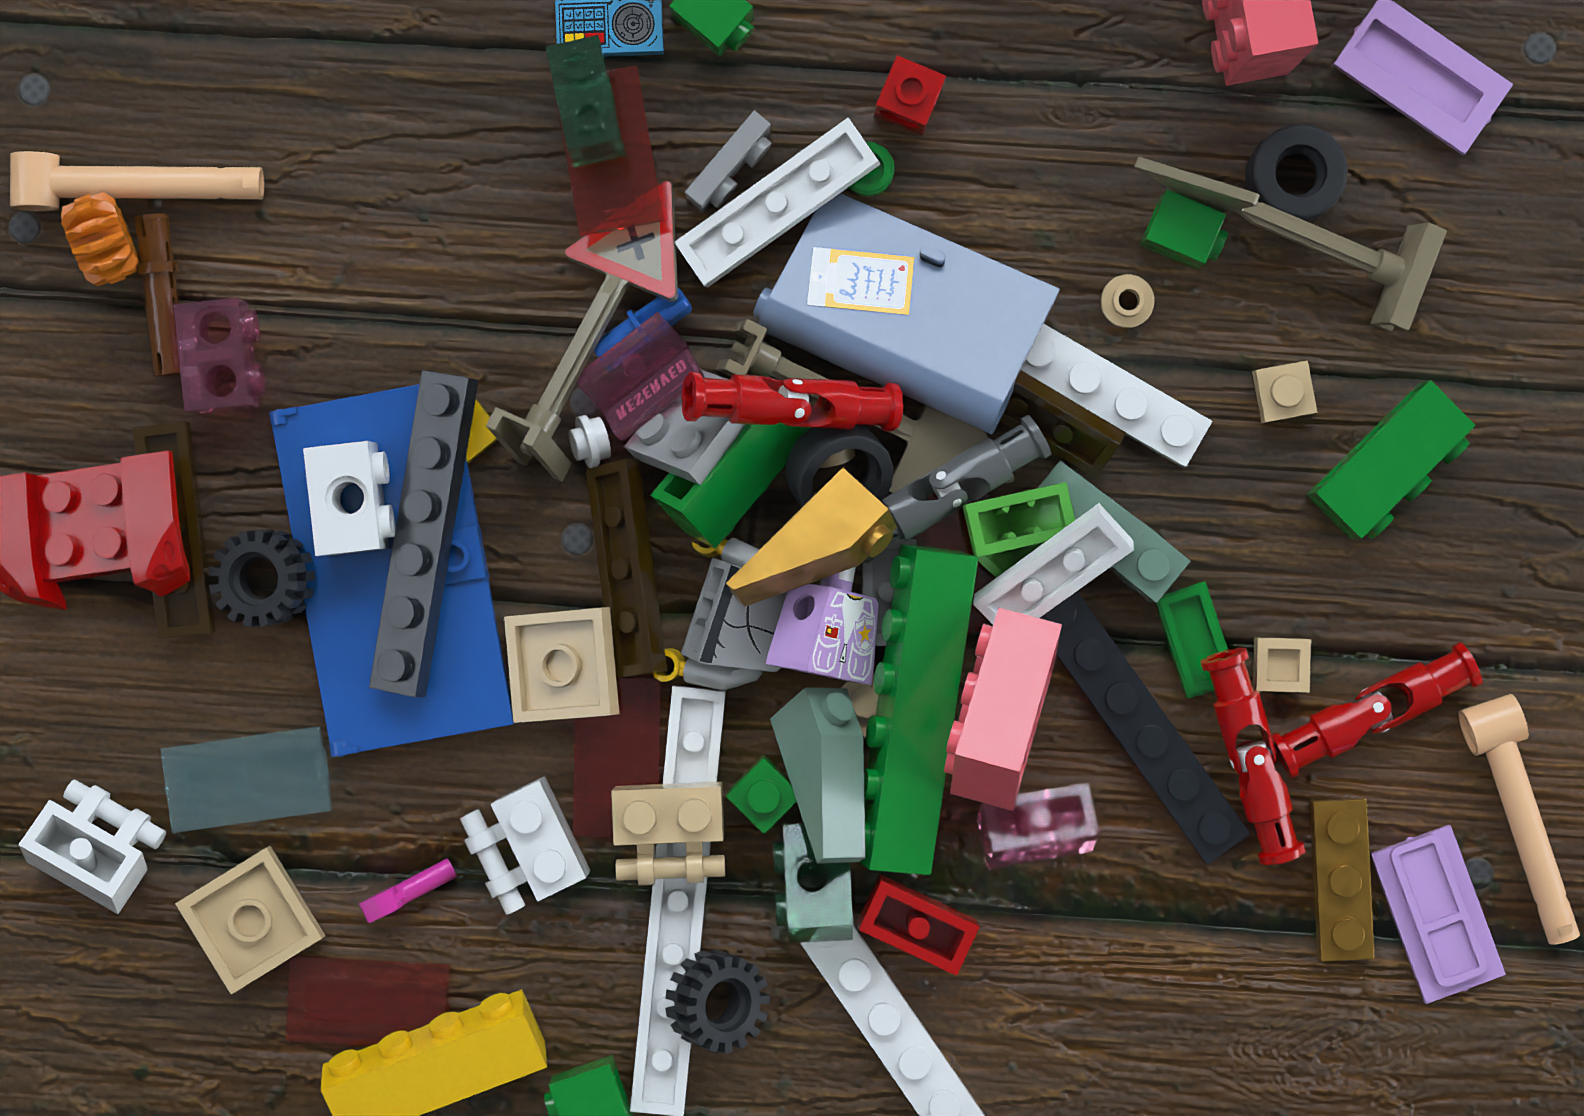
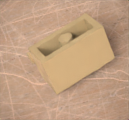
M722 782L626 785L613 788L614 845H637V858L616 859L617 881L638 880V885H655V879L687 878V883H704V877L725 876L724 855L703 856V842L723 841ZM686 843V856L655 858L654 844Z

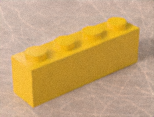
M521 989L511 994L498 993L486 998L479 1006L460 1013L447 1012L434 1018L430 1024L410 1032L396 1031L385 1036L378 1044L359 1051L350 1049L338 1053L322 1066L321 1093L332 1116H420L547 1068L545 1040L523 990Z

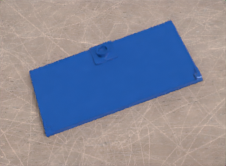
M420 384L269 412L292 538L298 539L304 545L299 550L300 554L310 553L313 562L305 564L306 572L315 571L316 580L307 581L306 587L314 589L312 598L304 599V604L307 606L305 610L329 737L331 757H343L351 753L515 724L513 723L512 704L467 458L465 460L426 697H411L369 688L394 537H388L389 549L331 556H315L303 448L361 441L377 443L378 452L385 451L388 459L389 483L382 484L384 505H391L393 508L396 527ZM355 483L347 485L341 492L340 502L346 512L350 514L357 512L364 502L363 491Z

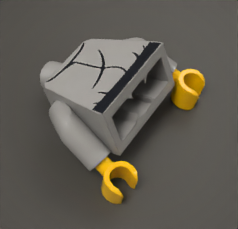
M724 538L716 549L712 547L702 548L692 542L694 549L702 556L709 558L720 554L721 560L715 558L711 560L682 652L680 653L673 648L664 649L665 655L674 662L673 672L671 674L664 672L652 673L653 676L661 682H667L683 676L686 683L728 690L757 681L763 671L778 672L781 667L767 665L766 660L787 592L744 607L726 584L759 549L736 538H731L729 541ZM683 655L689 657V659L685 661Z

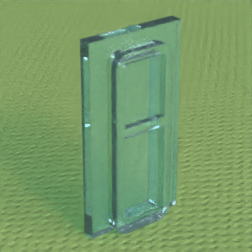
M320 726L160 749L166 786L164 791L167 795L172 833L332 810L329 793L330 779Z

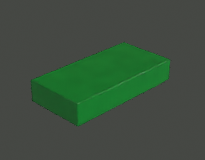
M1202 581L1165 593L1157 603H1154L1185 698L1187 699L1214 690L1209 671H1203L1200 661L1212 654L1228 650L1206 581Z

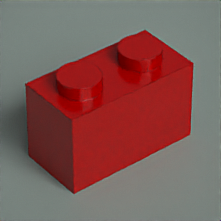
M879 874L857 921L860 931L956 976L980 928L975 918Z

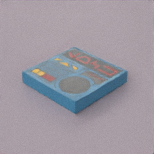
M555 0L558 58L664 54L662 0Z

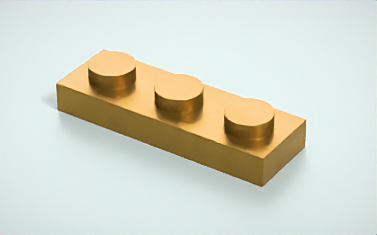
M1367 799L1310 800L1317 959L1320 961L1375 959Z

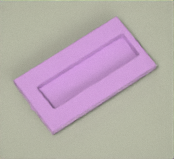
M1392 0L1376 1L1360 25L1354 29L1353 35L1332 65L1462 156L1466 154L1484 126L1491 121V116L1513 86L1511 82Z
M1451 825L1437 828L1416 837H1408L1405 841L1369 854L1424 1003L1428 1004L1460 991L1465 992L1471 987L1506 975Z

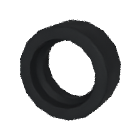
M856 424L853 429L811 427L796 440L787 457L785 477L790 492L801 507L816 494L813 491L812 484L813 477L819 466L831 455L844 449H861L866 454L865 467L857 481L882 503V499L886 497L891 488L894 469L889 452L865 425Z

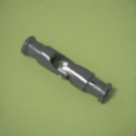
M1030 415L1021 418L1020 425L994 440L987 437L953 457L939 468L932 470L882 499V503L889 509L897 526L892 532L893 537L888 546L901 538L908 541L956 512L963 505L979 499L1013 478L1012 472L1038 457L1045 459L1052 455L1046 439ZM934 492L938 497V500L925 501ZM868 556L864 562L869 563L874 560V557Z

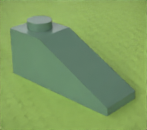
M1059 461L1038 488L1067 482L1075 520L1100 503L1132 538L1134 550L1108 568V570L1147 602L1157 603L1190 563V560L1150 527L1063 462Z
M805 687L771 717L770 721L817 863L860 862L865 858L863 734L847 688Z

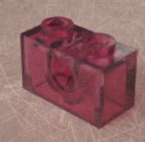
M1088 783L1018 794L1013 811L982 803L977 818L988 869L1092 852L1100 834Z

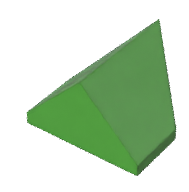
M1067 482L963 505L974 556L979 557L978 562L996 578L1075 521Z

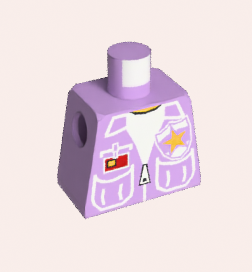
M856 567L823 578L820 581V585L807 584L787 592L767 655V665L832 679L872 685L879 604L876 598L851 592Z

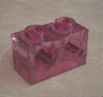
M239 298L173 304L185 412L197 415L259 408L258 395L265 394V376L262 364L254 363L252 342H258L260 339V328L256 311L249 310L248 303ZM226 316L231 324L230 334L223 342L213 344L208 336L209 324L216 317ZM231 368L236 375V387L231 394L219 397L214 390V378L221 370Z

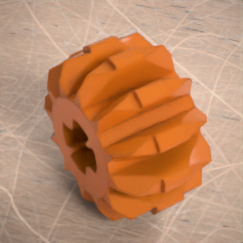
M105 192L94 195L87 194L74 199L75 202L62 207L61 223L66 233V239L70 244L72 254L75 256L79 269L83 272L87 281L96 286L106 283L113 284L137 272L139 260L133 243L134 240L123 218L121 209L118 208L114 198Z

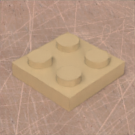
M610 607L504 617L513 723L619 714Z
M271 846L266 847L175 903L230 994L235 993L326 936Z

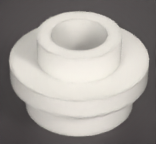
M586 415L576 417V428L569 430V441L573 455L577 461L584 459L589 468L597 467L600 464V460L610 458L611 456L610 442L605 425L600 417L589 419Z

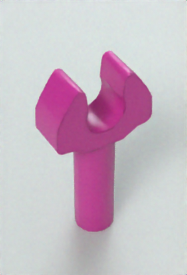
M447 858L399 884L360 902L359 906L367 922L371 923L451 881L457 875Z

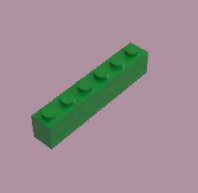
M901 544L899 556H895L891 563L889 580L891 587L894 588L891 609L886 610L882 621V638L886 641L883 662L877 665L874 674V690L878 694L876 715H872L869 718L866 728V742L868 747H870L868 767L864 768L865 858L860 863L869 870L931 875L946 773H944L948 755L946 748L955 718L979 558L963 551Z

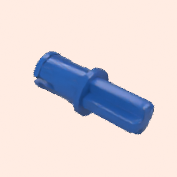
M678 287V298L676 301L670 302L657 297L636 313L629 310L627 312L629 317L600 338L594 352L609 371L613 370L616 365L647 343L650 347L654 346L655 342L653 339L691 312L690 302Z

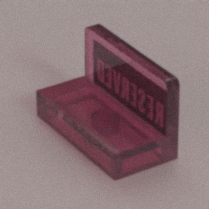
M657 312L588 365L580 375L577 384L604 413L613 433L622 441L681 396L683 382L689 372H699L702 378H704V374L688 344L662 315Z

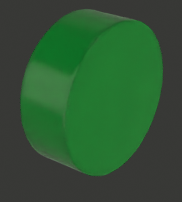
M866 142L881 164L849 186L848 189L861 197H874L883 193L891 184L894 175V161L886 148L874 142Z

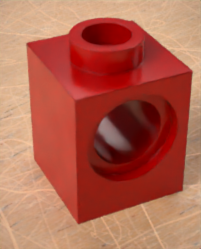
M897 55L876 103L874 116L923 136L944 86L946 75Z

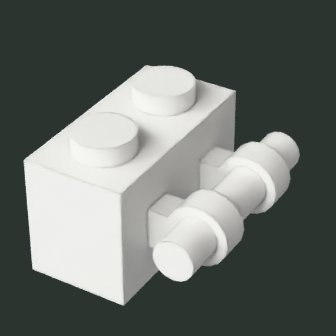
M545 776L491 803V807L499 823L491 827H487L479 809L460 818L468 835V838L464 841L471 854L477 853L490 880L485 883L492 898L498 897L506 915L525 906L517 889L518 885L528 881L538 902L585 879L591 871ZM507 838L520 866L510 871L496 846V842Z
M74 779L67 786L63 797L78 805L75 811L72 813L49 800L19 843V847L27 863L119 914L148 870L143 853L132 846L141 841L153 849H157L164 840L166 831L151 823V816L137 808L131 812L110 800L109 792L96 785L89 788ZM99 817L119 830L113 836L93 825L92 822Z

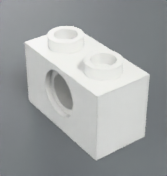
M371 441L303 448L315 556H331L389 549L388 537L395 536L396 527L392 506L384 505L382 484L389 483V464L385 451L378 452V444ZM355 483L363 491L364 502L357 512L350 514L343 509L340 496L347 485Z

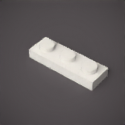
M1098 503L976 592L973 605L992 625L994 624L998 607L1040 618L1134 550L1133 540Z

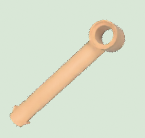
M33 151L13 152L10 154V208L24 211H57L60 209V198H79L87 194L94 195L105 192L112 198L263 199L264 173L262 167L60 166V156L57 154Z
M1508 694L1460 710L1459 722L1469 749L1475 756L1486 753L1534 901L1537 903L1538 913L1548 943L1555 945L1578 938L1580 933L1570 903L1566 897V890L1517 746V742L1526 740L1529 736L1526 719L1520 704L1513 694Z

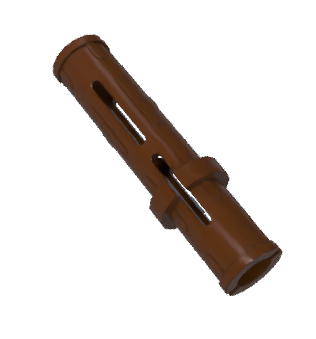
M158 213L135 216L134 223L138 237L140 259L136 273L137 277H142L145 294L153 376L188 373L184 354L175 275L180 273L179 262L173 259L169 214Z

